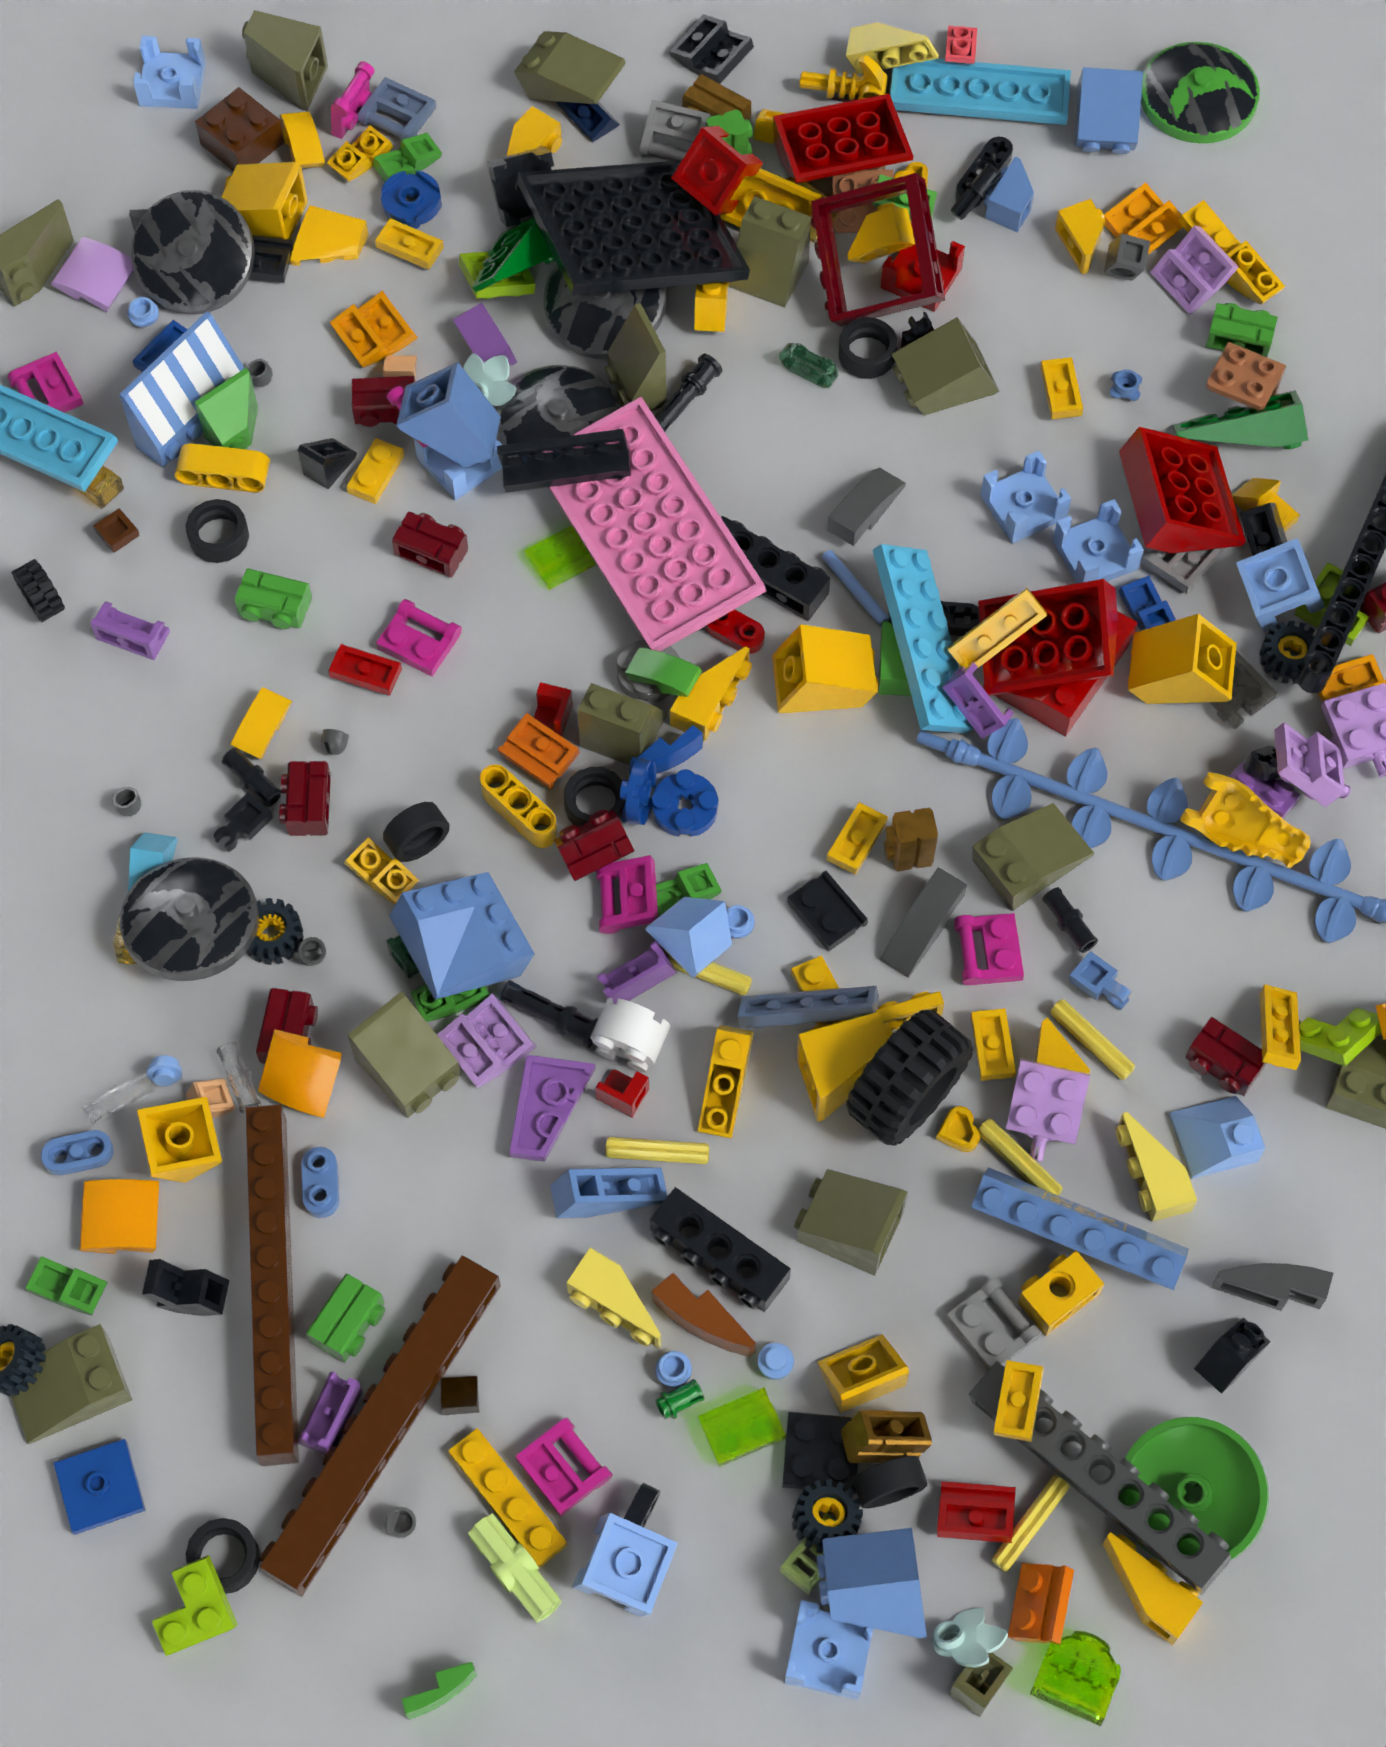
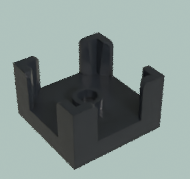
M543 146L486 161L500 221L506 227L520 224L519 218L533 214L517 184L518 172L552 170L551 167H554L551 151Z

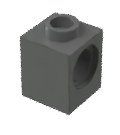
M1121 233L1109 244L1104 273L1133 281L1145 271L1150 241Z

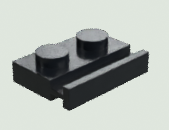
M252 235L255 255L249 279L285 283L290 264L291 251H293L292 240Z
M827 870L822 872L821 876L812 879L787 897V903L828 951L838 946L855 934L856 930L866 926L868 923V918Z

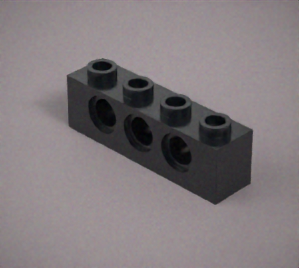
M722 516L721 519L740 548L746 550L744 552L745 556L764 583L766 592L762 595L809 621L829 595L831 577L827 576L821 568L812 567L801 561L793 552H785L775 546L767 537L758 536L747 530L739 521H731ZM768 564L772 565L773 567L765 568L762 567V565ZM797 580L799 583H790L788 581Z
M677 1187L671 1191L650 1218V1231L653 1232L651 1235L659 1244L667 1248L670 1245L681 1252L680 1257L687 1264L694 1268L701 1266L710 1273L709 1278L715 1284L724 1289L729 1286L739 1294V1300L751 1309L758 1307L765 1312L790 1280V1267ZM685 1226H693L699 1232L694 1237L688 1238L681 1235L680 1230ZM721 1246L726 1249L727 1254L721 1258H714L708 1251L712 1247ZM747 1266L753 1268L756 1271V1275L752 1278L744 1279L738 1275L737 1271Z

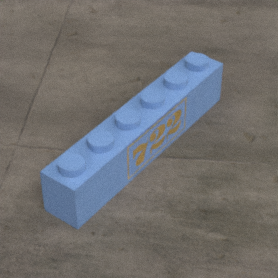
M989 1167L983 1175L971 1206L976 1210L1172 1290L1176 1286L1188 1255L1189 1248Z

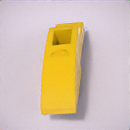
M1202 200L1181 215L1178 222L1187 232L1193 226H1200L1239 267L1226 282L1239 293L1262 305L1285 288V285L1248 241L1240 243L1205 200Z

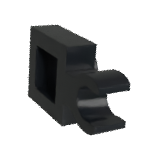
M923 312V318L917 322L913 316L908 319L911 329L902 332L901 348L935 330L926 312Z
M246 793L224 815L226 822L229 824L215 831V842L218 843L223 837H230L231 839L224 846L227 852L232 851L237 846L238 839L242 835L251 840L273 818L272 812L249 793Z

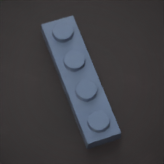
M877 986L742 996L737 1019L740 1028H763L774 1025L793 1026L799 1023H829L838 1020H851L876 1013L879 994Z

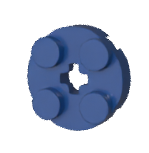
M406 171L398 172L388 178L382 186L381 203L385 215L389 219L391 218L412 228L418 229L421 224L432 220L442 207L439 185L432 176L425 172L416 171V174L407 175ZM415 195L417 196V200L412 202L406 201L405 198L406 196L411 198Z
M632 757L629 765V780L624 779L620 789V799L626 800L622 812V822L644 825L652 809L650 793L651 787H656V765L654 761Z
M683 769L677 774L666 777L656 787L652 796L654 819L658 826L668 834L678 837L679 834H690V837L698 836L707 831L716 820L719 805L718 795L714 786L703 776L694 774L691 770ZM679 800H691L693 808L689 810L684 807L680 810L678 808Z

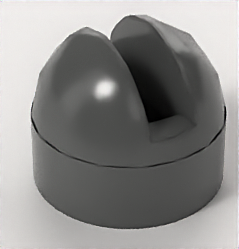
M256 359L248 364L246 368L250 372L252 383L255 386L264 387L271 382L273 372L266 360Z
M324 729L321 737V747L329 755H339L344 752L349 735L335 729Z
M123 787L113 795L112 802L121 815L133 816L140 810L141 798L136 789Z
M309 937L300 943L298 953L300 959L305 964L315 966L325 959L326 947L320 939ZM321 949L322 954L305 957V952Z
M406 1507L393 1509L386 1518V1530L395 1538L409 1536L416 1527L414 1513ZM402 1514L406 1518L400 1532L397 1533L394 1531V1527L399 1515Z

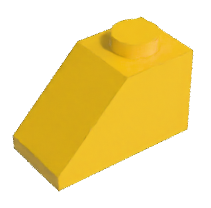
M1091 198L1058 210L1055 231L1082 275L1089 271L1101 240L1103 226L1105 225V217L1102 210L1096 208Z
M886 203L878 206L876 212L866 215L847 254L848 260L865 264L915 245L908 209L895 206V203Z
M1049 1018L1044 1019L1038 1034L1035 1062L1090 1074L1091 1070Z

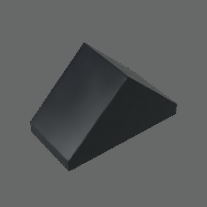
M334 438L300 444L298 448L303 475L326 489H329L357 456V452Z

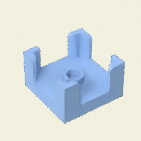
M155 36L141 37L140 51L144 63L142 75L139 72H135L133 81L139 106L198 109L206 64L200 38L186 39L189 54L160 52Z
M414 438L417 460L455 501L503 468L497 455V446L502 444L497 439L493 456L489 460L466 468L431 447L423 448L417 439Z
M1039 450L1025 457L1023 470L998 482L999 472L997 470L983 476L980 496L1012 544L1056 524L1058 520L1068 516L1071 497L1065 488H1061L1059 497L1044 476L1047 462Z
M1115 499L1102 503L1099 507L1097 518L1072 528H1070L1071 516L1060 519L1056 523L1053 542L1076 583L1098 579L1110 581L1139 569L1144 549L1137 538L1133 539L1132 546L1128 543L1119 527L1121 509Z
M1298 538L1236 562L1255 616L1263 632L1270 630L1272 626L1277 627L1276 615L1305 604L1309 613L1325 608Z
M612 1513L600 1516L594 1534L598 1535L588 1563L585 1568L578 1571L572 1587L587 1594L598 1593L625 1605L624 1610L639 1617L651 1614L678 1543Z
M801 1600L784 1683L859 1700L873 1628L832 1620L830 1612L819 1610V1604Z

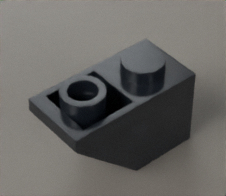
M1243 1317L1215 1342L1195 1366L1194 1370L1222 1394L1238 1379L1271 1341L1264 1336V1332L1259 1326L1248 1322Z

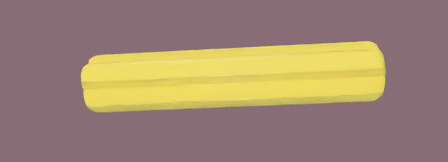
M666 951L674 968L681 972L687 973L684 970V968ZM714 962L695 976L740 995H746L752 984L750 976Z
M1061 999L1052 1007L1051 1015L1117 1077L1124 1080L1131 1075L1135 1068L1134 1063L1066 1000Z
M989 1118L980 1125L978 1129L980 1137L1029 1184L1058 1196L1061 1194L1062 1186L993 1119Z
M609 1137L606 1140L605 1154L608 1158L706 1164L709 1160V1145L706 1143Z
M1057 1475L1052 1476L1014 1527L1012 1543H1003L994 1554L992 1562L999 1569L1005 1572L1009 1571L1069 1489V1484Z

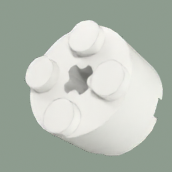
M608 998L590 1038L597 1046L595 1052L602 1057L614 1060L616 1056L628 1060L627 1065L640 1072H646L648 1066H654L671 1026L665 1019L662 1020L661 1024L653 1020L655 1013L641 1005L623 999H618L617 1004H613L612 998Z

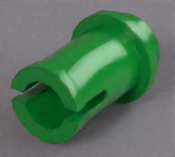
M692 1379L690 1382L669 1393L661 1392L660 1397L655 1402L664 1419L669 1417L675 1419L677 1418V1413L698 1402L704 1401L705 1398L697 1381Z

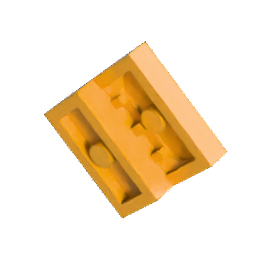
M1146 182L1104 214V226L1116 238L1122 233L1150 241L1148 255L1183 229V226L1178 222L1182 214L1170 200L1164 204Z
M383 291L379 292L359 309L352 304L329 322L362 367L375 364L385 359L386 356L393 355L418 338Z
M1370 654L1335 665L1326 687L1318 695L1323 703L1332 698L1379 684H1386V679L1384 680L1374 655Z
M274 1029L258 1091L285 1106L324 1118L342 1053L308 1045L309 1037Z
M137 1179L84 1181L79 1251L115 1254L117 1250L153 1253L156 1250L159 1181Z

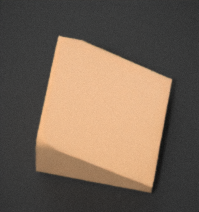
M417 356L385 357L384 377L415 376L416 382Z
M225 1078L193 1082L185 1094L186 1100L207 1096L212 1119L235 1110Z

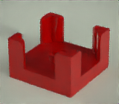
M709 126L701 128L671 178L713 214L733 213L739 200H731L732 196L744 177L755 176L763 162L753 154L741 155L722 139L729 136L720 126Z
M955 241L950 243L949 255L937 250L945 295L963 266L965 246ZM916 244L900 250L894 261L892 257L888 256L882 265L881 289L901 298L923 292ZM941 302L921 307L935 312Z

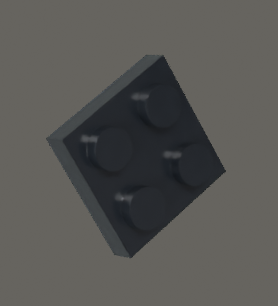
M788 1412L782 1487L804 1489L808 1485L812 1487L813 1482L820 1480L821 1486H823L825 1480L828 1479L832 1480V1487H837L838 1482L845 1484L842 1491L846 1493L851 1488L855 1492L854 1494H856L853 1477L857 1475L858 1463H850L848 1461L841 1436V1429L849 1421H852L853 1417Z

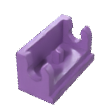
M482 302L453 319L472 352L478 355L484 363L492 357L505 355L509 365L517 363L511 348Z
M107 601L103 603L96 617L90 623L96 640L151 660H155L170 633L169 627L164 626V622L158 620L153 624L117 611V608L112 607V603Z
M973 661L966 669L964 666L958 669L942 688L983 739L1004 727L1013 715V712L1010 708L1006 709L1004 713L999 710L973 676V672L978 667Z
M655 941L650 944L651 949L608 974L602 972L597 975L598 980L606 988L603 991L607 999L612 998L614 1004H617L618 999L630 1001L676 974L677 972L665 949Z
M330 1371L305 1428L299 1436V1445L326 1455L332 1446L335 1445L337 1447L343 1434V1429L362 1394L361 1386L357 1380L349 1377L346 1381L339 1378L335 1372Z

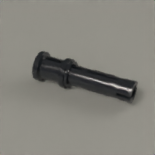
M705 353L700 355L698 364L691 372H686L682 376L680 387L654 415L664 432L696 396L703 395L707 391L706 386L714 377H719L723 372L721 365L712 356Z
M511 980L505 984L500 1000L555 1026V1030L561 1035L569 1034L583 1041V1045L587 1048L594 1044L590 1036L598 1018L593 1020L578 1013L577 1008L572 1005L566 1007L558 1005Z

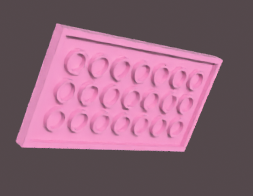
M639 397L573 434L580 435L624 429L630 448L632 476L548 488L649 649L662 651L766 592V587L643 398ZM619 441L609 442V443H605V444L619 443Z

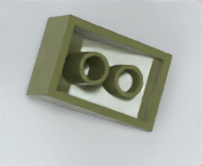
M544 31L537 38L530 51L523 57L514 73L529 99L597 104L624 67L626 61L618 55L567 32Z
M59 199L0 234V290L14 307L23 301L31 299L36 293L41 291L74 241L63 204Z
M638 303L632 308L607 352L608 365L604 369L609 383H615L618 389L617 397L622 407L642 397L652 411L661 408L667 401L666 351L641 303Z
M1054 803L999 827L972 846V861L1012 911L1094 855L1092 849Z
M1381 1033L1346 1066L1339 1064L1326 1108L1386 1129V1039L1383 1040Z
M101 1324L70 1336L43 1352L42 1354L46 1355V1359L44 1362L39 1363L43 1367L42 1372H36L34 1375L37 1381L34 1384L28 1382L29 1389L26 1392L20 1391L17 1396L11 1395L28 1444L132 1401L110 1338Z

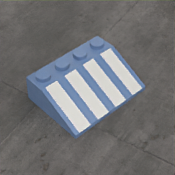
M209 312L204 313L119 394L136 448L163 468L171 460L179 456L182 445L198 438L203 432L195 401L244 369L220 327Z

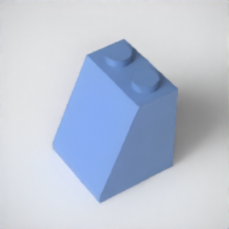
M1083 67L1077 83L1075 147H1082V150L1086 152H1098L1100 148L1112 149V152L1116 154H1128L1130 150H1135L1139 135L1143 71Z
M456 362L405 387L396 426L402 432L467 468L476 463H484L493 456L501 416L461 365Z
M912 1528L822 1539L824 1554L817 1555L819 1578H826V1581H819L822 1605L829 1604L832 1620L916 1638L927 1637Z

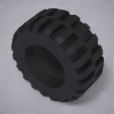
M920 1010L919 1013H915L887 1039V1042L879 1048L873 1059L863 1069L860 1077L857 1078L853 1089L848 1095L849 1099L846 1101L849 1115L885 1145L896 1146L904 1142L934 1113L960 1079L961 1074L967 1068L968 1062L973 1055L974 1049L971 1040L933 1010Z

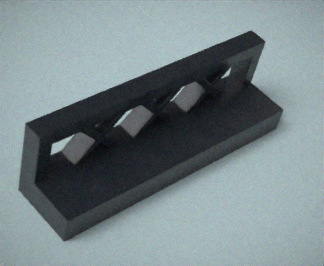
M624 429L497 446V455L503 467V486L506 493L632 476L630 448ZM619 441V443L605 444V443H609V442ZM521 455L519 457L508 458V456Z

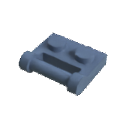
M385 77L360 109L358 122L367 126L372 124L400 137V140L417 136L419 130L436 109V101ZM380 109L408 122V124L404 127L375 112Z

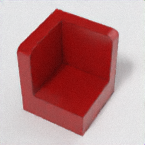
M540 682L536 692L538 706L533 718L562 737L573 707L572 690Z
M613 1069L604 1084L598 1082L596 1085V1099L633 1118L649 1091V1077L636 1071L633 1078Z

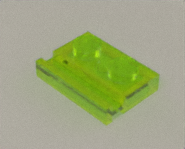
M572 525L524 550L526 559L540 579H543L548 590L597 565Z
M765 1387L698 1415L699 1424L704 1431L718 1467H722L786 1439V1433L772 1402L769 1400Z

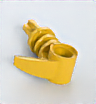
M864 55L859 57L858 60L863 71L861 76L853 72L852 77H847L848 73L846 71L842 72V76H837L835 68H830V74L803 71L800 75L799 85L804 89L827 91L828 99H832L834 93H839L840 99H844L845 94H849V100H854L855 95L858 96L859 100L884 95L886 92L887 75L876 61Z

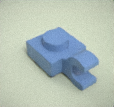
M1091 951L1069 975V981L1093 999L1097 1000L1103 993L1107 1000L1119 1010H1122L1130 1000L1128 996L1131 994V991L1114 980L1117 977L1118 970Z

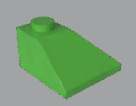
M244 368L195 401L204 437L212 446L247 449V447L252 445L258 404L250 372L247 368Z

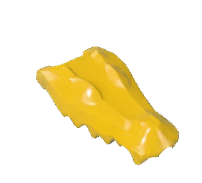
M1208 772L1203 780V783L1212 791L1201 809L1197 811L1186 808L1180 817L1183 823L1197 829L1219 847H1227L1232 852L1242 850L1248 856L1256 855L1259 858L1269 856L1272 859L1283 862L1288 868H1292L1293 865L1303 859L1311 844L1309 835L1287 823L1269 808L1248 786L1234 778L1218 773Z

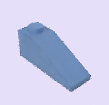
M662 1168L568 1169L550 1185L557 1219L589 1218L662 1204L668 1197Z

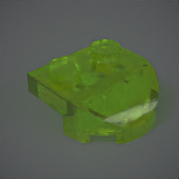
M1075 1631L1071 1636L1062 1637L1060 1645L1054 1643L1049 1645L1039 1667L1030 1695L1101 1727L1115 1688L1120 1680L1121 1667L1120 1664H1116L1110 1654L1111 1648L1104 1640L1088 1632Z

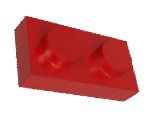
M340 644L328 673L331 678L390 696L401 673L402 665L400 662Z

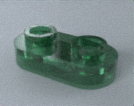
M788 343L779 354V359L785 368L819 387L830 388L838 377L836 365L832 360L818 356L802 344Z

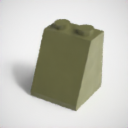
M254 10L250 20L244 23L242 29V38L245 39L247 47L246 57L250 61L252 73L301 110L308 111L328 68L321 27Z
M754 196L742 218L737 247L750 269L748 280L729 282V287L785 308L809 263L811 216Z
M958 317L892 353L897 364L892 367L899 382L901 384L905 382L908 389L904 391L906 400L911 408L917 406L923 415L1000 392L977 342Z
M591 683L578 708L580 746L630 765L632 757H639L654 743L667 716V712L648 703Z
M402 991L347 1035L355 1061L407 1118L415 1112L418 1114L424 1111L431 1104L432 1098L441 1090L445 1092L451 1089L457 1083L458 1076L461 1075L456 1058Z
M827 1169L823 1178L816 1177L808 1197L813 1198L808 1210L802 1208L794 1224V1228L798 1229L797 1242L875 1276L903 1216L908 1192L900 1188Z

